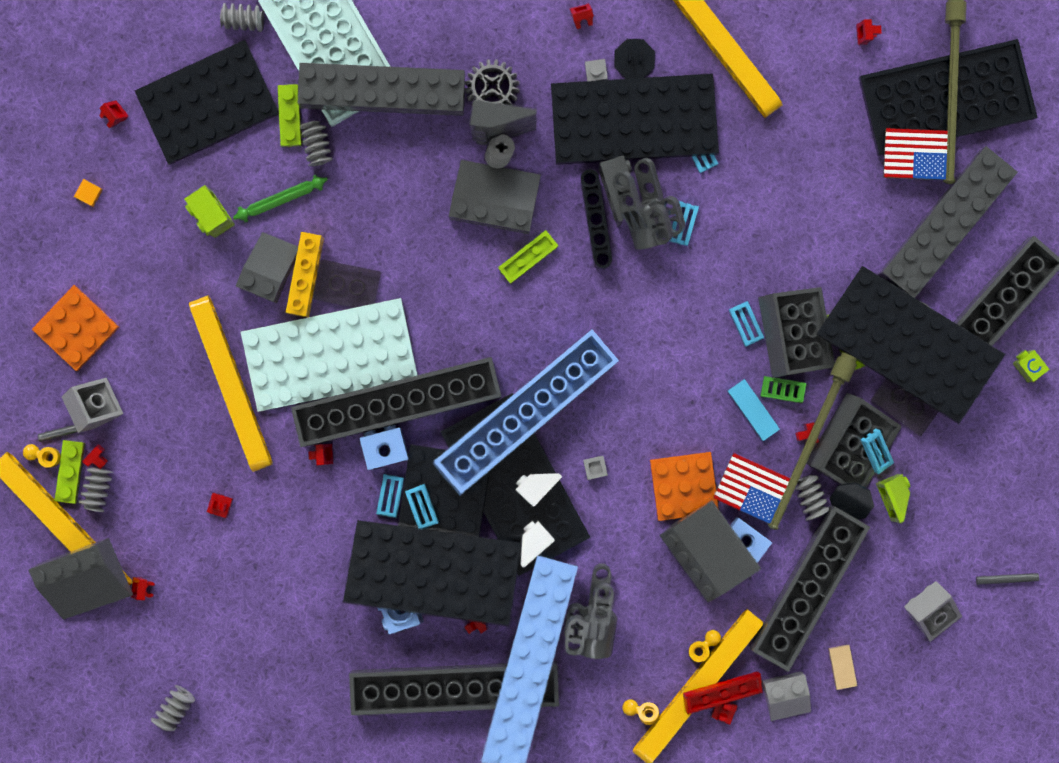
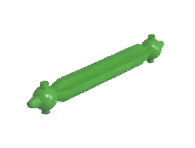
M313 175L312 181H305L249 205L247 209L241 206L238 207L237 214L233 216V219L247 222L249 216H256L312 192L314 188L321 191L328 179L327 177L321 178Z

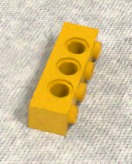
M301 232L286 307V313L306 318L310 316L324 238L321 235Z

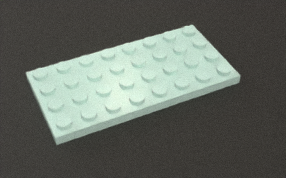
M258 0L298 70L299 63L390 67L352 0ZM322 110L331 127L359 112Z
M401 298L241 332L258 412L345 394L418 375Z

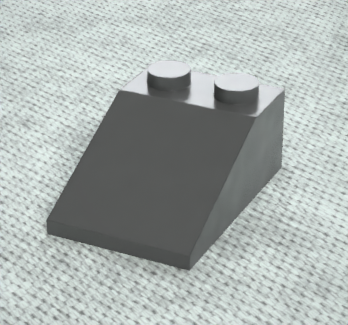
M624 155L601 162L598 168L616 227L621 226L623 216L614 190L613 177L621 171L632 172L629 160L625 161ZM624 176L619 177L620 184L627 186V179Z
M262 232L241 271L236 287L277 304L296 260L298 246Z

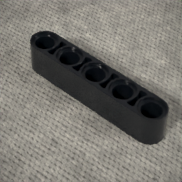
M588 169L582 173L580 184L592 259L597 269L605 270L610 267L612 254L600 179L595 170ZM591 175L595 178V183L588 185L585 183L584 178ZM594 195L598 198L599 202L591 205L588 203L587 198ZM598 215L601 217L602 222L599 225H594L590 218ZM597 235L603 236L605 243L597 245L594 242V237ZM600 255L606 256L608 263L600 265L597 262V257Z

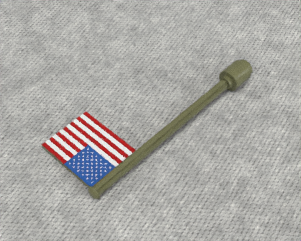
M948 0L945 8V23L951 27L947 131L886 128L883 178L943 180L946 184H953L956 181L954 179L959 36L960 27L966 23L967 2L965 0Z
M841 353V356L837 357L830 373L833 376V383L790 478L733 453L713 498L767 522L768 527L772 530H778V525L841 385H844L845 382H850L857 366V358L846 353Z

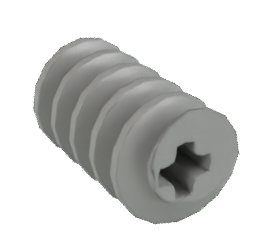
M223 3L220 12L221 28L225 26L226 29H230L232 26L234 30H238L241 27L245 31L249 27L250 31H254L257 27V30L262 32L264 27V10L260 11L258 5H256L254 11H252L250 5L244 10L242 4L236 10L234 3L231 4L230 9H227L226 3Z
M311 121L300 125V129L304 130L301 135L303 138H306L303 144L308 146L304 151L306 154H310L306 157V160L311 162L308 166H319L333 160L332 157H326V154L330 153L331 150L324 148L329 145L328 141H323V138L327 137L328 134L321 133L322 130L326 129V126L320 125V121Z
M504 134L492 138L485 152L487 164L496 169L505 167L514 153L515 146L513 140Z
M96 467L87 468V471L92 476H85V479L90 483L83 484V487L88 491L81 492L80 495L86 499L79 500L78 503L82 504L85 509L104 512V509L99 506L106 505V501L101 498L108 497V493L103 490L110 489V485L105 482L112 481V477L107 474L114 472Z
M817 475L801 477L798 481L799 485L795 487V490H802L797 497L805 499L800 503L801 506H807L803 513L810 514L805 520L820 517L830 510L829 507L823 506L827 500L820 499L824 492L817 491L821 484L814 483L819 478Z
M175 685L178 689L177 691L170 690L173 698H165L168 705H160L164 711H156L159 719L151 718V721L156 726L165 731H175V724L181 722L180 717L185 716V710H189L190 704L195 701L194 696L188 690L178 685Z

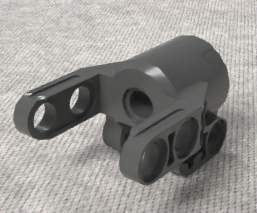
M643 158L636 163L634 170L643 201L640 202L634 178L630 173L621 171L613 177V186L621 214L628 224L634 248L638 250L667 244L672 237L677 236L685 229V220L678 199L674 196H668L663 199L655 165L651 159ZM641 163H645L648 165V173H643L641 171ZM620 176H624L627 179V186L620 184ZM646 183H651L654 186L653 193L647 191ZM625 196H630L633 199V205L628 206L625 203ZM666 204L673 205V208H667ZM671 221H676L679 224L678 231L672 229Z
M598 564L593 569L588 606L585 607L579 603H573L567 609L564 635L565 650L570 655H582L593 659H604L612 655L618 617L612 611L614 591L610 585L611 569L607 564ZM604 569L608 572V575L602 579L598 578L596 575L597 571ZM600 589L605 591L603 597L598 594ZM575 610H579L580 614L573 615ZM574 628L578 630V635L574 634ZM572 642L580 644L577 649H571L568 644Z

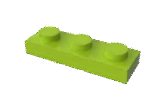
M298 84L278 85L281 147L302 146L300 107L297 104Z
M545 230L500 265L498 269L508 282L512 284L559 246L547 230Z
M63 440L54 501L77 503L85 448L84 442Z

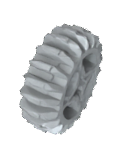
M488 59L486 60V66L479 62L480 69L475 66L472 67L475 74L468 73L467 76L471 80L465 81V85L469 86V88L465 89V93L471 94L467 97L468 101H485L484 99L495 96L500 100L492 103L513 106L510 100L517 101V97L514 94H519L520 90L515 87L520 85L518 80H514L517 78L516 73L510 74L513 70L511 66L505 70L506 62H502L501 66H498V60L495 59L494 65H491ZM489 72L500 73V75L498 74L494 78L488 77L484 74ZM478 79L485 86L479 96L475 90ZM505 79L509 83V90L506 96L500 89ZM488 84H491V85L497 84V85H496L497 91L494 90V89L488 90V89H489V85H488Z

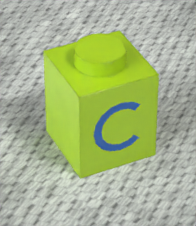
M1035 350L1022 351L1016 356L1017 360L1013 363L1027 383L1036 381L1050 370Z

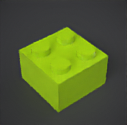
M206 185L185 198L187 211L191 216L199 220L196 224L202 233H205L207 236L211 235L216 238L235 225L214 192Z

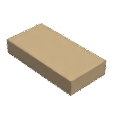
M850 645L828 648L836 689L857 686Z

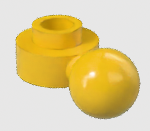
M29 444L23 449L25 459L31 461L38 458V462L43 467L53 468L60 462V452L55 448L45 447L39 450L36 445ZM50 454L53 455L52 461L48 460V456Z
M709 630L705 634L703 642L697 641L692 643L688 650L690 658L695 662L705 661L710 653L709 647L717 646L721 642L720 633L716 630ZM701 648L703 651L702 655L697 656L695 649Z
M629 699L622 705V710L627 716L638 714L643 724L652 725L659 719L658 707L653 703L647 702L638 706L636 701ZM647 713L653 714L650 718L646 717L645 715Z

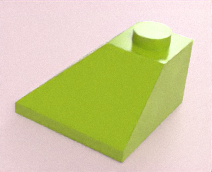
M896 474L875 484L890 520L901 523L904 522L910 497L908 489L910 488V483L906 476L903 477L902 474Z

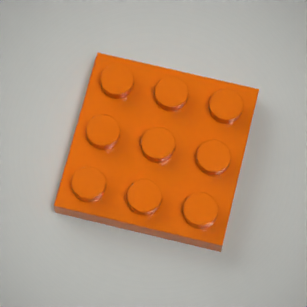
M73 285L32 330L75 371H79L119 329V326L76 285Z
M711 452L650 460L658 521L683 518L711 500L719 509L718 500L713 498L716 492Z

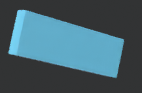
M745 379L727 391L762 441L780 430Z

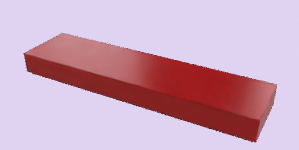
M757 671L684 692L685 712L691 714L763 693L761 674Z

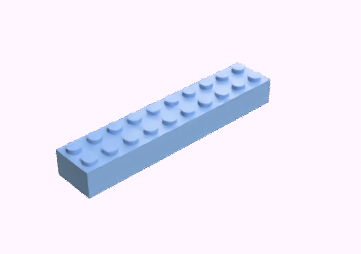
M593 330L589 331L437 458L433 465L460 496L610 370L619 360Z
M537 556L482 757V763L526 762L576 576L577 566Z

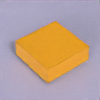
M83 179L74 197L94 207L103 189Z

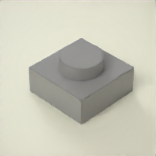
M605 59L585 62L587 81L608 80Z
M603 455L583 460L587 480L608 476Z

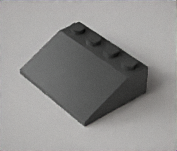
M480 100L473 101L470 129L472 139L476 141V144L488 145L492 138L501 134L508 135L511 138L536 130V109Z
M461 160L452 196L449 219L530 235L541 175L508 168L496 169L487 164Z
M821 287L773 293L758 297L772 378L833 368L835 361L832 344L817 335V332L827 319Z
M846 393L806 464L840 485L856 482L866 488L875 472L860 439L867 438V434H873V430L878 429L881 431L889 449L902 426L862 398ZM874 439L875 442H876V444H877L878 449H880V451H881V448H880V446H879V444H878V442H877V439Z
M712 500L673 523L659 535L707 602L723 595L761 569Z
M109 538L43 561L28 569L36 589L63 620L133 595Z

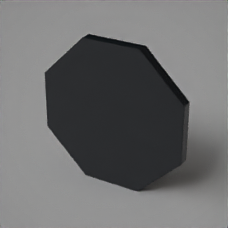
M626 39L614 52V67L625 79L644 78L655 68V51L644 39Z
M856 482L838 485L830 496L832 506L857 520L866 518L874 507L870 490Z

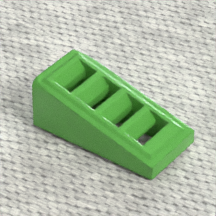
M764 376L760 396L803 403L806 383ZM770 382H773L772 394L768 393ZM778 383L782 384L780 395H776ZM786 385H790L788 396H785ZM795 386H798L797 398L793 397Z

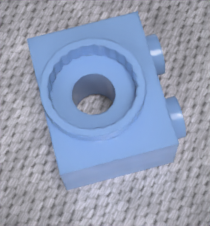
M396 425L384 427V432L377 434L376 430L365 432L364 437L360 438L368 470L409 459L402 429L400 427L396 428ZM383 445L390 447L391 452L386 457L380 453V448Z
M736 517L730 526L740 540L743 536L750 537L751 542L746 548L758 563L772 542L743 520Z
M378 608L379 611H382L384 617L382 625L385 631L388 630L389 634L424 622L422 614L401 613L400 611Z

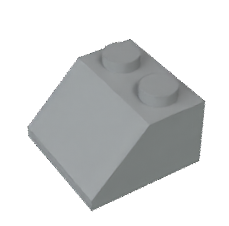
M107 378L73 386L62 396L78 433L95 429L123 415Z
M937 581L927 586L922 593L912 598L904 606L911 619L930 642L962 617L952 596Z
M800 671L762 680L771 721L811 712L810 693L806 676L803 672Z

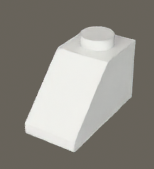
M559 473L530 474L528 477L523 475L516 482L518 485L516 491L534 507L562 476Z
M531 521L523 528L525 530L522 538L521 566L523 568L555 541L539 521L536 523Z

